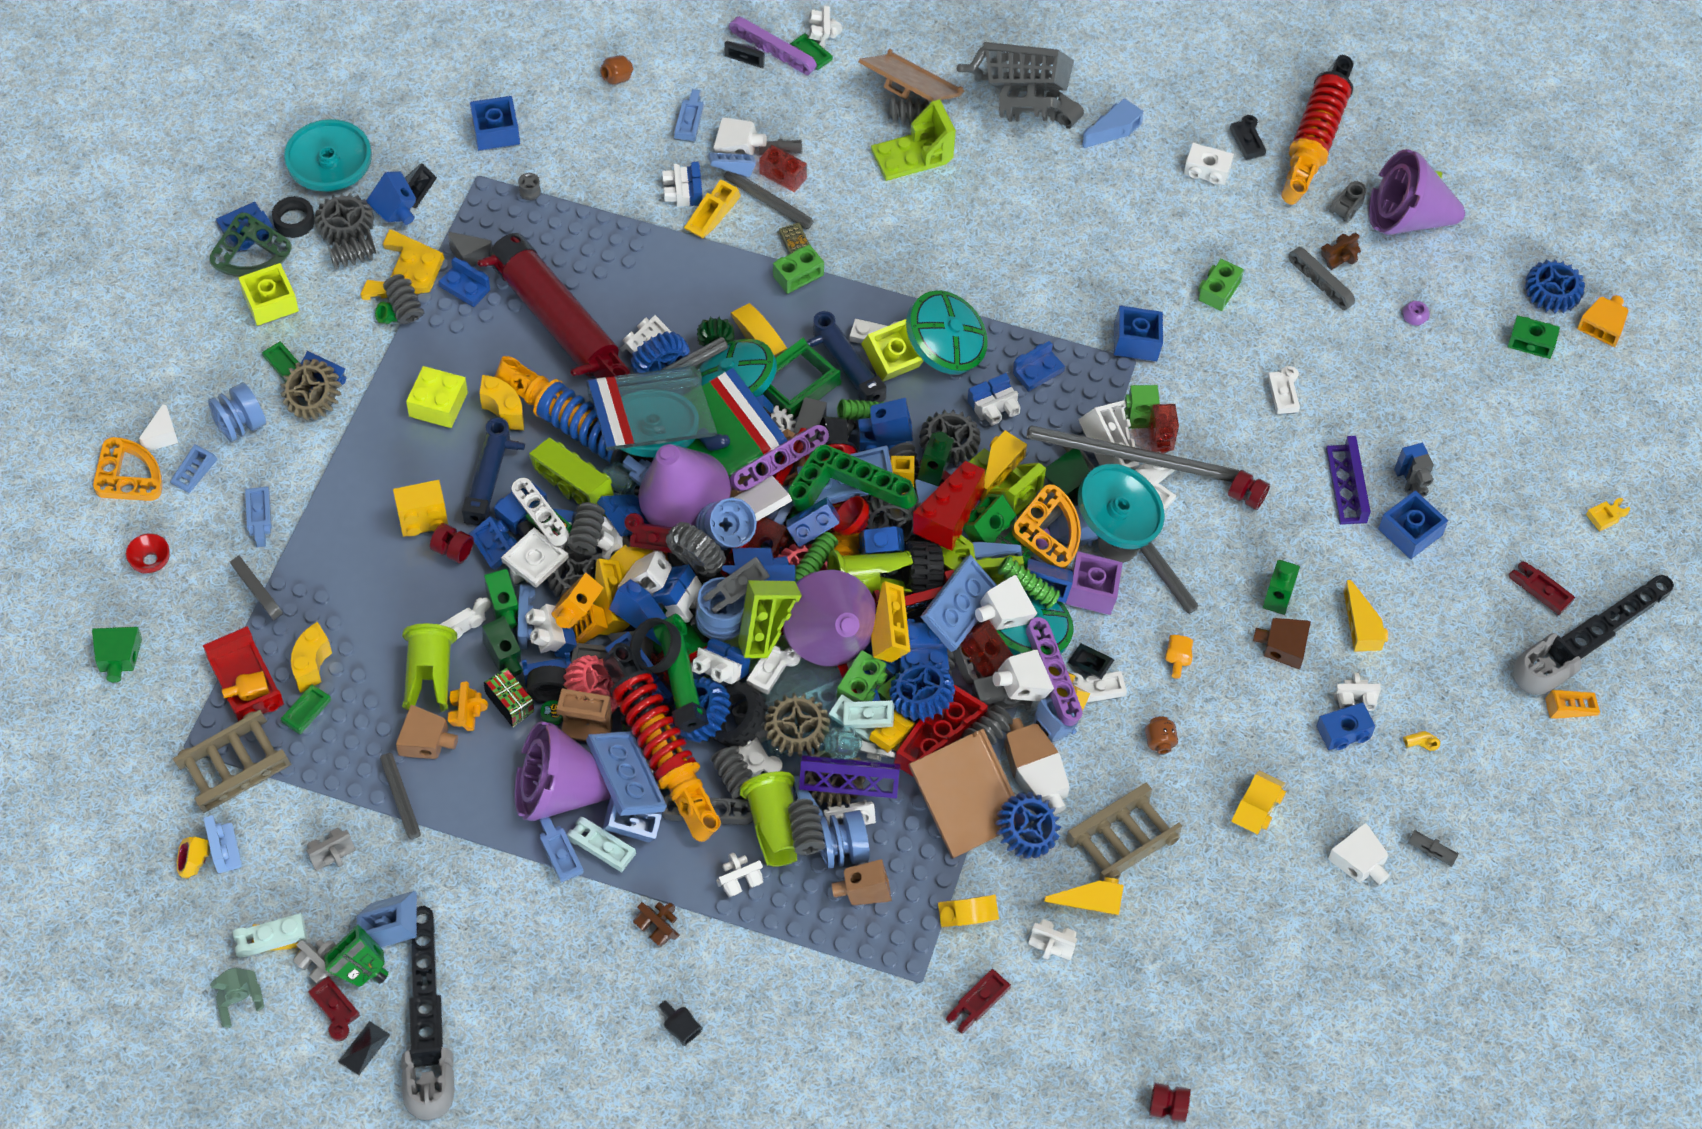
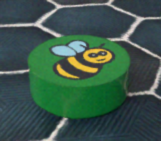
M551 700L542 705L540 712L543 722L558 725L563 721V715H558L556 711L558 701Z

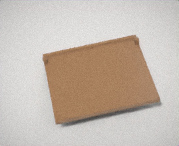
M889 49L886 55L860 58L858 63L886 77L884 88L904 99L908 98L910 91L931 102L939 99L945 100L960 97L965 91L962 86L957 87L893 53L892 49ZM894 81L905 87L904 91L902 92L891 86L892 82Z
M984 728L908 764L952 859L999 836L996 833L1001 827L995 825V823L1000 818L996 814L1002 810L1001 805L1008 802V798L1015 795Z

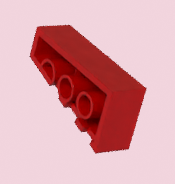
M964 461L913 512V533L953 551L957 538H960L965 523L970 519L971 511L975 509L984 492L985 469Z
M954 685L955 694L953 695V702L949 703V709H942V715L935 714L933 719L926 717L924 722L920 719L896 752L894 764H900L901 770L914 777L908 764L958 741L966 728H970L973 722H977L979 717L984 716L988 705Z

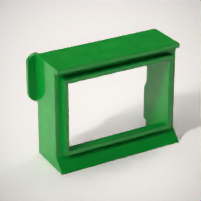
M804 337L776 357V373L799 355H802L823 376L790 401L771 384L761 394L774 407L776 405L779 406V411L786 409L787 415L793 414V420L799 416L805 397L820 400L835 387L841 385L840 370L834 368L811 348Z

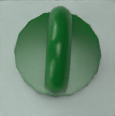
M382 301L377 305L375 317L379 323L390 324L391 322L398 321L396 313H394L389 302Z

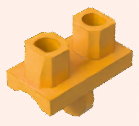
M465 681L460 683V689L450 691V702L454 707L458 706V710L448 712V722L453 727L463 726L467 731H474L475 717H479L480 712L487 710L488 702L482 699L481 693L471 689L469 683Z

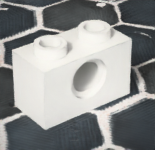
M1193 143L1186 161L1184 174L1189 175L1191 178L1210 181L1213 184L1225 185L1234 154Z

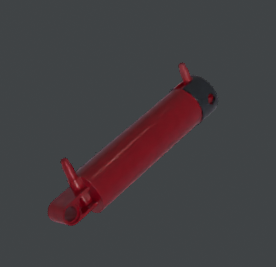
M510 233L500 238L491 247L488 257L478 261V266L486 267L491 265L578 365V367L571 369L572 376L583 374L589 377L595 376L596 378L615 376L619 393L623 392L630 371L618 357L619 349L617 345L540 258L536 250L523 235Z

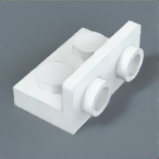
M656 315L650 320L645 318L637 325L639 331L636 334L631 331L622 340L625 344L620 350L623 352L627 349L633 355L635 351H638L637 347L644 344L643 341H648L650 337H655L658 333L662 335L666 331L669 333L671 331Z

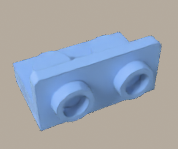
M213 815L203 817L217 873L241 868L242 862L233 824H216Z

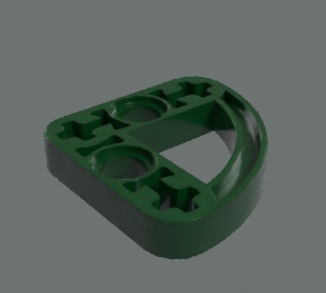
M239 213L212 250L210 264L222 273L241 277L279 263L282 264L289 256L292 245L286 237L252 215ZM246 218L248 219L249 227L244 226L240 232L241 234H244V236L242 237L238 232H236L240 226V222L238 220L240 219L243 221ZM259 230L268 232L269 238L266 241L257 239L256 234ZM230 235L238 239V244L234 247L228 246L225 242V239ZM273 236L276 237L274 242H276L277 244H286V252L283 250L281 252H278V247L273 243L271 247L268 246V244L271 243ZM246 238L274 255L270 260L255 266L229 264ZM220 246H223L225 250L232 252L231 255L228 252L225 253L223 260L225 261L224 263H215L216 258L214 256H220L223 252V249L219 248Z

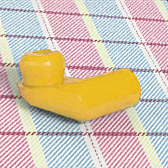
M1427 731L1403 736L1406 748L1419 745L1429 751H1435L1441 745L1440 740Z

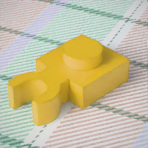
M1617 498L1613 505L1610 506L1605 501L1589 509L1586 515L1600 532L1617 524L1620 517L1627 516L1631 508H1620L1619 506L1622 504L1623 498Z

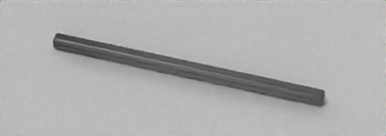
M1033 425L1027 429L1028 439L1233 482L1239 473V470Z
M1063 446V448L1066 450V452H1068V451H1070L1071 449H1073V448H1070V447H1065V446ZM1080 450L1089 470L1092 471L1095 466L1083 450ZM1152 542L1139 548L1185 611L1189 614L1196 611L1198 603Z

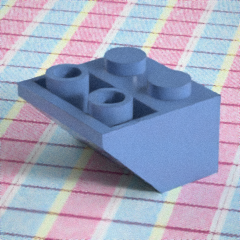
M610 797L602 829L649 843L656 839L662 812L620 816L612 797Z
M411 891L370 903L357 915V924L380 947L416 938L417 892Z

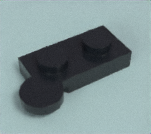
M1246 115L1242 118L1241 122H1234L1230 125V131L1245 160L1266 154V148L1256 131L1258 120L1253 115Z

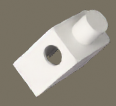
M722 118L714 151L715 153L753 155L755 147L766 146L767 137L766 134H757L755 125L751 121Z
M654 550L632 565L617 588H620L629 579H632L652 594L663 588L672 566L665 559L666 556L662 551Z
M1016 575L986 592L980 601L982 607L975 610V615L979 622L990 620L993 628L996 630L1027 625L1037 614Z
M1038 650L1007 658L999 667L998 672L993 674L992 678L995 686H1004L1008 697L1015 700L1040 701L1045 699L1054 689Z
M1059 753L1017 768L1015 779L1025 793L1033 792L1034 796L1041 795L1042 802L1050 800L1049 807L1056 808L1053 814H1059L1066 809L1062 799L1068 797L1070 787Z
M1366 823L1332 848L1328 859L1358 883L1371 876L1378 885H1381L1390 876L1382 867L1387 860L1388 853Z

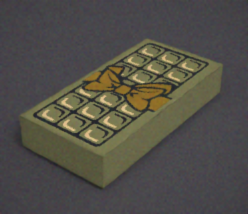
M800 223L779 228V234L789 255L798 248L809 245Z

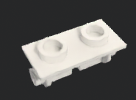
M867 800L851 803L849 808L841 805L840 807H828L827 810H823L828 827H830V815H835L839 825H842L843 813L856 810L861 811L865 825L876 823L875 808L872 801L867 802Z

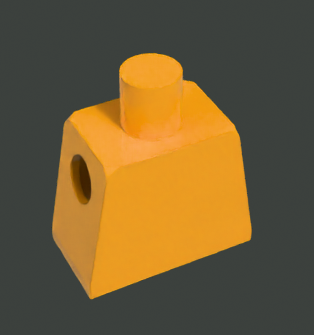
M1618 295L1612 296L1610 300L1605 297H1599L1583 314L1577 330L1616 347L1629 312L1628 308L1622 306L1624 303L1623 298Z
M585 572L561 596L551 615L556 619V624L561 628L570 629L585 615L604 587ZM577 594H583L585 596L582 598L580 603L577 601Z

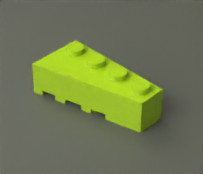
M549 437L529 453L534 469L554 487L558 485L560 491L567 499L573 497L578 505L586 502L597 504L601 496H614L610 477L606 473L596 470L590 462L586 463L577 453L567 450L561 442L557 443Z

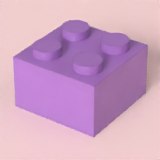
M1077 551L1071 567V571H1074L1073 584L1065 604L1111 615L1118 596L1123 562Z

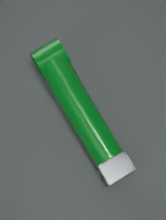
M675 613L663 619L674 624L681 635L679 656L674 664L667 669L676 710L672 711L675 727L690 733L709 723L706 710L699 703L688 652L692 650V645L686 642L684 638L687 634V627L681 616ZM659 624L654 626L653 629L656 638L661 643L665 657L670 646V632L665 624Z

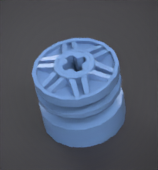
M244 382L229 389L231 400L222 393L218 394L219 402L214 397L208 400L211 415L216 426L230 442L237 440L236 432L240 437L245 436L243 424L251 431L266 425L264 413L256 397Z
M733 497L709 503L701 509L696 519V528L702 530L711 539L715 540V543L720 546L722 551L740 547L749 542L756 531L757 524L755 513L750 505L742 499Z
M725 577L713 578L703 584L698 593L695 617L697 628L704 636L720 641L731 640L740 634L746 597L745 594L734 603H729L714 614L711 609L717 603L725 600V596L721 591L711 600L705 601L703 596L717 587V584L724 580Z
M860 810L843 813L842 825H839L835 815H830V827H828L826 818L821 817L820 824L823 828L821 832L824 834L822 841L825 842V848L820 851V855L823 857L827 869L834 868V856H836L838 865L844 866V854L849 855L852 864L869 861L870 851L867 831Z

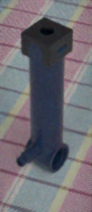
M828 311L818 312L814 316L813 321L814 337L809 339L807 344L810 347H815L821 343L824 344L859 392L860 400L872 402L885 400L887 386L879 375L875 377L835 323V316Z
M492 418L486 424V436L468 497H465L462 508L464 523L480 525L490 516L489 507L505 449H525L524 443L510 440L509 425L503 418Z

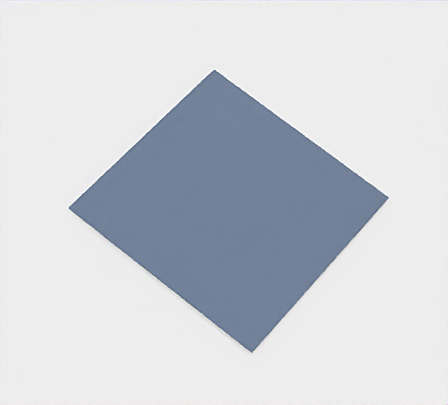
M483 176L475 178L448 233L453 232L491 240L492 246L500 238L510 233L523 235L536 250L540 258L617 345L619 349L618 357L630 371L624 390L621 392L624 396H628L626 389L639 382L640 379L632 371L630 360L633 355L627 349L623 352L620 350L625 344L622 340L631 331L636 334L639 331L637 325L645 318L650 320L654 315L671 332L680 334L689 346L690 354L703 347L699 345L697 340V328L702 323V320H709L710 316L714 319L719 316L721 320L728 319V322L732 323L734 327V340L746 339L730 313L748 303L764 316L784 342L787 349L803 337L806 342L813 338L814 316L818 312L828 311L835 316L837 326L876 377L877 374L862 345L850 341V334L855 319L890 326L893 322L905 320L910 306L918 299L826 272L820 278L787 294L773 277V263L778 260L776 258L712 240L702 239L694 235L540 193V196L534 200H525L520 196L519 186ZM447 233L438 250L443 253L445 259L433 287L428 293L417 294V301L421 303L420 308L424 310L423 316L414 322L400 324L265 586V589L279 606L283 615L273 621L258 601L245 627L248 626L253 641L284 702V705L280 706L277 710L263 714L267 722L262 724L261 727L274 750L279 751L283 749L292 765L269 778L401 819L380 760L381 755L392 753L418 825L553 867L540 840L539 834L544 833L540 826V820H524L523 816H518L515 807L517 767L523 768L526 754L521 753L534 725L538 722H543L540 711L544 703L533 700L534 712L513 727L487 697L484 690V681L500 672L483 644L482 626L495 620L491 607L485 612L486 620L480 626L466 631L457 641L451 644L447 698L448 710L440 711L433 680H422V689L415 705L446 719L448 733L458 735L456 748L442 747L437 759L399 756L396 742L408 714V710L402 707L404 702L408 641L402 637L403 629L414 624L429 623L440 625L466 608L473 610L474 602H477L478 598H488L484 575L503 569H508L510 579L511 575L509 567L504 563L496 570L492 569L475 542L467 559L459 564L447 558V554L441 555L430 549V541L435 531L403 537L393 489L439 480L448 525L456 528L457 532L462 531L468 535L478 526L464 523L462 508L465 497H468L486 436V424L490 419L497 417L493 412L484 410L481 407L479 393L482 375L494 377L503 356L517 359L522 365L534 371L537 375L546 377L549 382L554 379L562 381L567 388L575 391L576 396L581 395L584 397L585 402L590 401L594 404L587 380L596 379V377H589L585 374L579 376L571 375V369L578 367V365L491 265L486 267H480L478 264L471 266L478 271L486 273L490 284V291L475 307L470 306L439 287L438 281L452 268L451 260L455 257L450 249ZM980 316L986 329L988 345L983 360L974 369L964 374L952 375L940 372L924 361L920 367L884 381V384L887 386L886 399L881 402L906 398L913 432V441H906V443L914 445L918 462H920L924 455L919 438L923 422L927 421L928 416L934 417L935 412L941 415L944 409L947 413H951L954 409L955 414L963 411L964 417L971 416V422H976L981 438L977 454L984 448L990 452L991 441L995 436L999 437L1006 430L1027 444L1026 456L1020 464L1040 463L1047 467L1066 454V450L1060 445L1028 439L1027 429L1033 425L1086 437L1078 419L1096 407L1124 400L1136 366V360L1129 357L1115 356L1114 353ZM1050 341L1053 344L1052 352L1063 363L1065 370L1063 373L1028 392L1013 375L1014 361L1019 355L1027 354L1037 345ZM821 343L811 348L834 368L840 370L841 385L835 387L819 401L827 402V417H838L837 405L841 399L861 400L855 386L824 344ZM799 355L775 374L771 385L790 401L823 375L802 355ZM697 365L650 391L667 392L682 398L691 393L690 381ZM423 366L466 377L468 394L452 428L409 417L406 401ZM1006 373L1010 379L1011 387L1014 391L1018 392L1017 401L1020 405V413L1014 417H1009L1006 411L1001 412L1002 420L992 426L986 419L981 421L967 402L968 389L985 381L988 383V380ZM519 396L523 410L524 431L509 430L510 440L524 443L525 449H505L489 507L491 517L496 519L494 506L499 499L505 498L512 492L513 483L520 478L529 479L547 494L548 504L552 509L574 511L575 516L578 504L574 498L567 499L560 491L558 485L554 487L534 469L529 455L532 450L549 437L557 443L561 442L570 452L577 453L586 463L590 462L599 472L606 473L612 480L611 486L614 496L634 495L635 487H640V485L629 477L630 471L627 469L624 471V467L614 469L608 461L600 458L599 454L590 451L589 447H584L580 444V441H575L570 435H566L561 429L554 427L551 422H547L534 415V405H529L525 402L524 398ZM859 422L857 428L853 429L848 438L849 442L857 446V452H859ZM967 438L963 439V442H961L960 444L963 445L967 441ZM1083 450L1095 468L1100 466L1093 452ZM783 455L775 459L777 464L780 463ZM958 462L956 467L953 463H949L946 471L951 475L962 463ZM794 465L788 476L795 473ZM761 466L755 469L756 473L763 476ZM1044 479L1043 488L1046 485H1050V483L1046 479ZM1078 497L1071 501L1074 506H1079ZM1027 508L1017 516V520ZM783 522L779 530L790 536L789 547L792 544L798 546L795 540H792V535L787 533L786 522ZM511 531L507 532L517 542L522 539L519 533L514 535ZM755 536L752 539V542L761 543L763 548H765L768 545L759 541L757 538H755ZM916 536V539H915L914 541H929V540H926V539H923V538H920V537H917V536ZM812 539L811 541L807 542L805 546L807 547L809 544H813L815 542V539ZM1059 541V543L1067 548L1068 544ZM595 547L597 554L602 553L600 547ZM1052 547L1047 555L1050 556L1055 548ZM1033 554L1034 558H1036L1040 562L1046 563L1036 554ZM1062 554L1057 556L1056 561L1059 563L1064 561V556ZM899 569L898 573L892 576L888 573H880V577L902 581V569ZM565 570L560 577L562 580L566 578L565 575L568 571ZM596 571L592 573L593 579H595ZM546 578L537 588L534 587L535 600L530 605H533V609H541L545 604L556 606L561 597H555L554 591L550 590L549 582ZM525 580L519 582L516 585H514V583L512 582V586L518 602V607L520 585H531L529 582L527 583ZM920 616L911 618L916 623H925ZM977 621L971 632L981 629L983 627L982 622ZM318 622L329 639L332 654L320 666L319 674L322 682L315 686L330 695L331 701L300 735L281 722V717L304 693L299 692L291 667L293 647L300 635L308 627ZM630 625L624 631H633L636 628ZM517 626V627L511 629V631H512V633H513V635H514V637H515V639H516V641H517V643H518V626ZM599 634L584 644L608 646L612 643V640L609 638V635ZM528 640V649H521L520 665L522 667V660L525 659L527 664L560 659V657H556L555 652L551 650L541 653L539 645L533 644L531 640ZM573 650L569 653L570 661L572 659ZM654 650L655 664H658L663 659ZM1000 650L983 659L982 662L986 671L985 677L993 676L995 672H998L999 667L1011 655ZM803 659L807 670L813 671L816 675L818 683L816 689L842 678L838 665L821 666ZM955 662V667L951 670L954 685L972 695L973 684L971 685L964 681L957 662ZM665 670L662 673L669 681L668 672ZM522 672L515 678L527 692L524 673ZM748 673L747 676L743 677L742 679L736 682L747 683V679L751 673ZM778 678L775 685L782 682V680ZM218 680L184 744V749L192 748L238 722L227 698L224 699L222 688ZM465 681L469 683L471 689L481 693L482 699L488 702L487 710L480 712L479 717H475L474 731H467L463 726L453 727L448 722V712L458 710V706L454 707L450 702V691L460 689V683ZM722 681L720 684L726 688V685L729 683ZM785 691V692H782L781 694H787V693H789L790 691ZM825 693L821 698L825 702H831L835 699V696L831 693ZM747 698L739 700L730 709V714L726 718L727 732L739 726L734 720L732 711L736 705L744 702ZM617 707L616 711L612 713L613 725L611 733L623 732L620 707ZM1018 707L1006 709L1012 719H1014ZM827 716L826 718L830 719V725L828 726L830 731L828 735H825L826 742L824 744L820 743L819 750L823 751L825 744L828 746V749H830V746L833 749L834 744H839L840 736L862 741L866 740L849 729H845L844 726ZM563 721L555 725L560 730L562 729ZM816 729L803 734L802 738L810 736ZM253 731L239 737L253 763H258L265 759L266 754ZM1003 732L1004 737L1002 739L996 738L997 743L995 745L991 744L998 760H1000L1004 749V740L1007 734ZM679 735L676 739H685V738H683V736ZM711 736L708 741L703 740L700 743L686 740L687 744L682 750H690L696 762L700 764L701 767L696 776L702 781L705 793L710 798L732 799L731 793L726 789L727 786L722 782V778L718 775V770L715 769L713 762L710 760L712 755L721 749L727 748V746L716 741ZM767 739L761 743L768 757L776 756L782 761L781 771L791 773L793 776H799L802 756L799 757L797 752H793V755L790 757L788 750L780 753L779 746L773 748L771 745L772 740ZM575 740L591 753L587 742ZM231 743L218 749L225 764L244 769ZM802 751V755H808L806 751ZM859 751L855 755V758L860 757L861 761L894 763L895 758L881 757V761L867 758V753ZM901 769L899 772L897 799L858 795L856 799L851 798L849 803H857L864 800L874 803L876 823L865 825L870 851V859L867 862L852 864L849 855L844 854V866H839L836 856H834V868L827 869L823 857L820 855V852L809 855L797 854V861L789 865L779 867L768 866L757 838L754 822L748 825L721 824L719 829L708 840L700 842L692 837L685 821L667 820L662 816L656 839L649 843L607 831L636 849V855L622 872L582 847L571 843L584 872L578 876L666 904L673 903L676 907L916 983L923 982L942 928L938 902L951 901L968 853L967 851L952 859L915 778ZM834 774L830 776V782H833V777H835ZM866 777L865 782L863 783V789L866 788L869 784H871ZM883 778L877 785L882 791L893 792L894 779ZM791 787L793 799H794V801H796V800H795V796H794L793 789H792V787ZM668 788L659 789L663 797L670 795ZM610 799L550 816L554 827L560 826L566 834L569 830L575 828V823L579 817H584L600 828H603ZM844 801L841 802V805H845V808H849L848 804H846ZM825 802L821 806L818 805L822 813L823 810L828 809ZM832 803L831 807H836V803ZM669 804L668 811L671 812L673 810L674 804ZM723 806L714 808L718 816H722L727 812ZM731 807V816H734V807ZM742 809L741 816H746L748 813L747 809ZM583 832L582 836L586 837L589 832ZM735 853L737 858L747 857L748 862L740 865L741 868L761 861L763 866L760 870L763 878L762 884L750 888L746 877L738 879L742 892L732 897H728L723 886L718 887L716 880L734 871L730 869L725 872L722 866L730 862L729 854ZM882 859L889 879L892 901L851 905L848 895L834 898L831 883L844 881V870L846 868Z

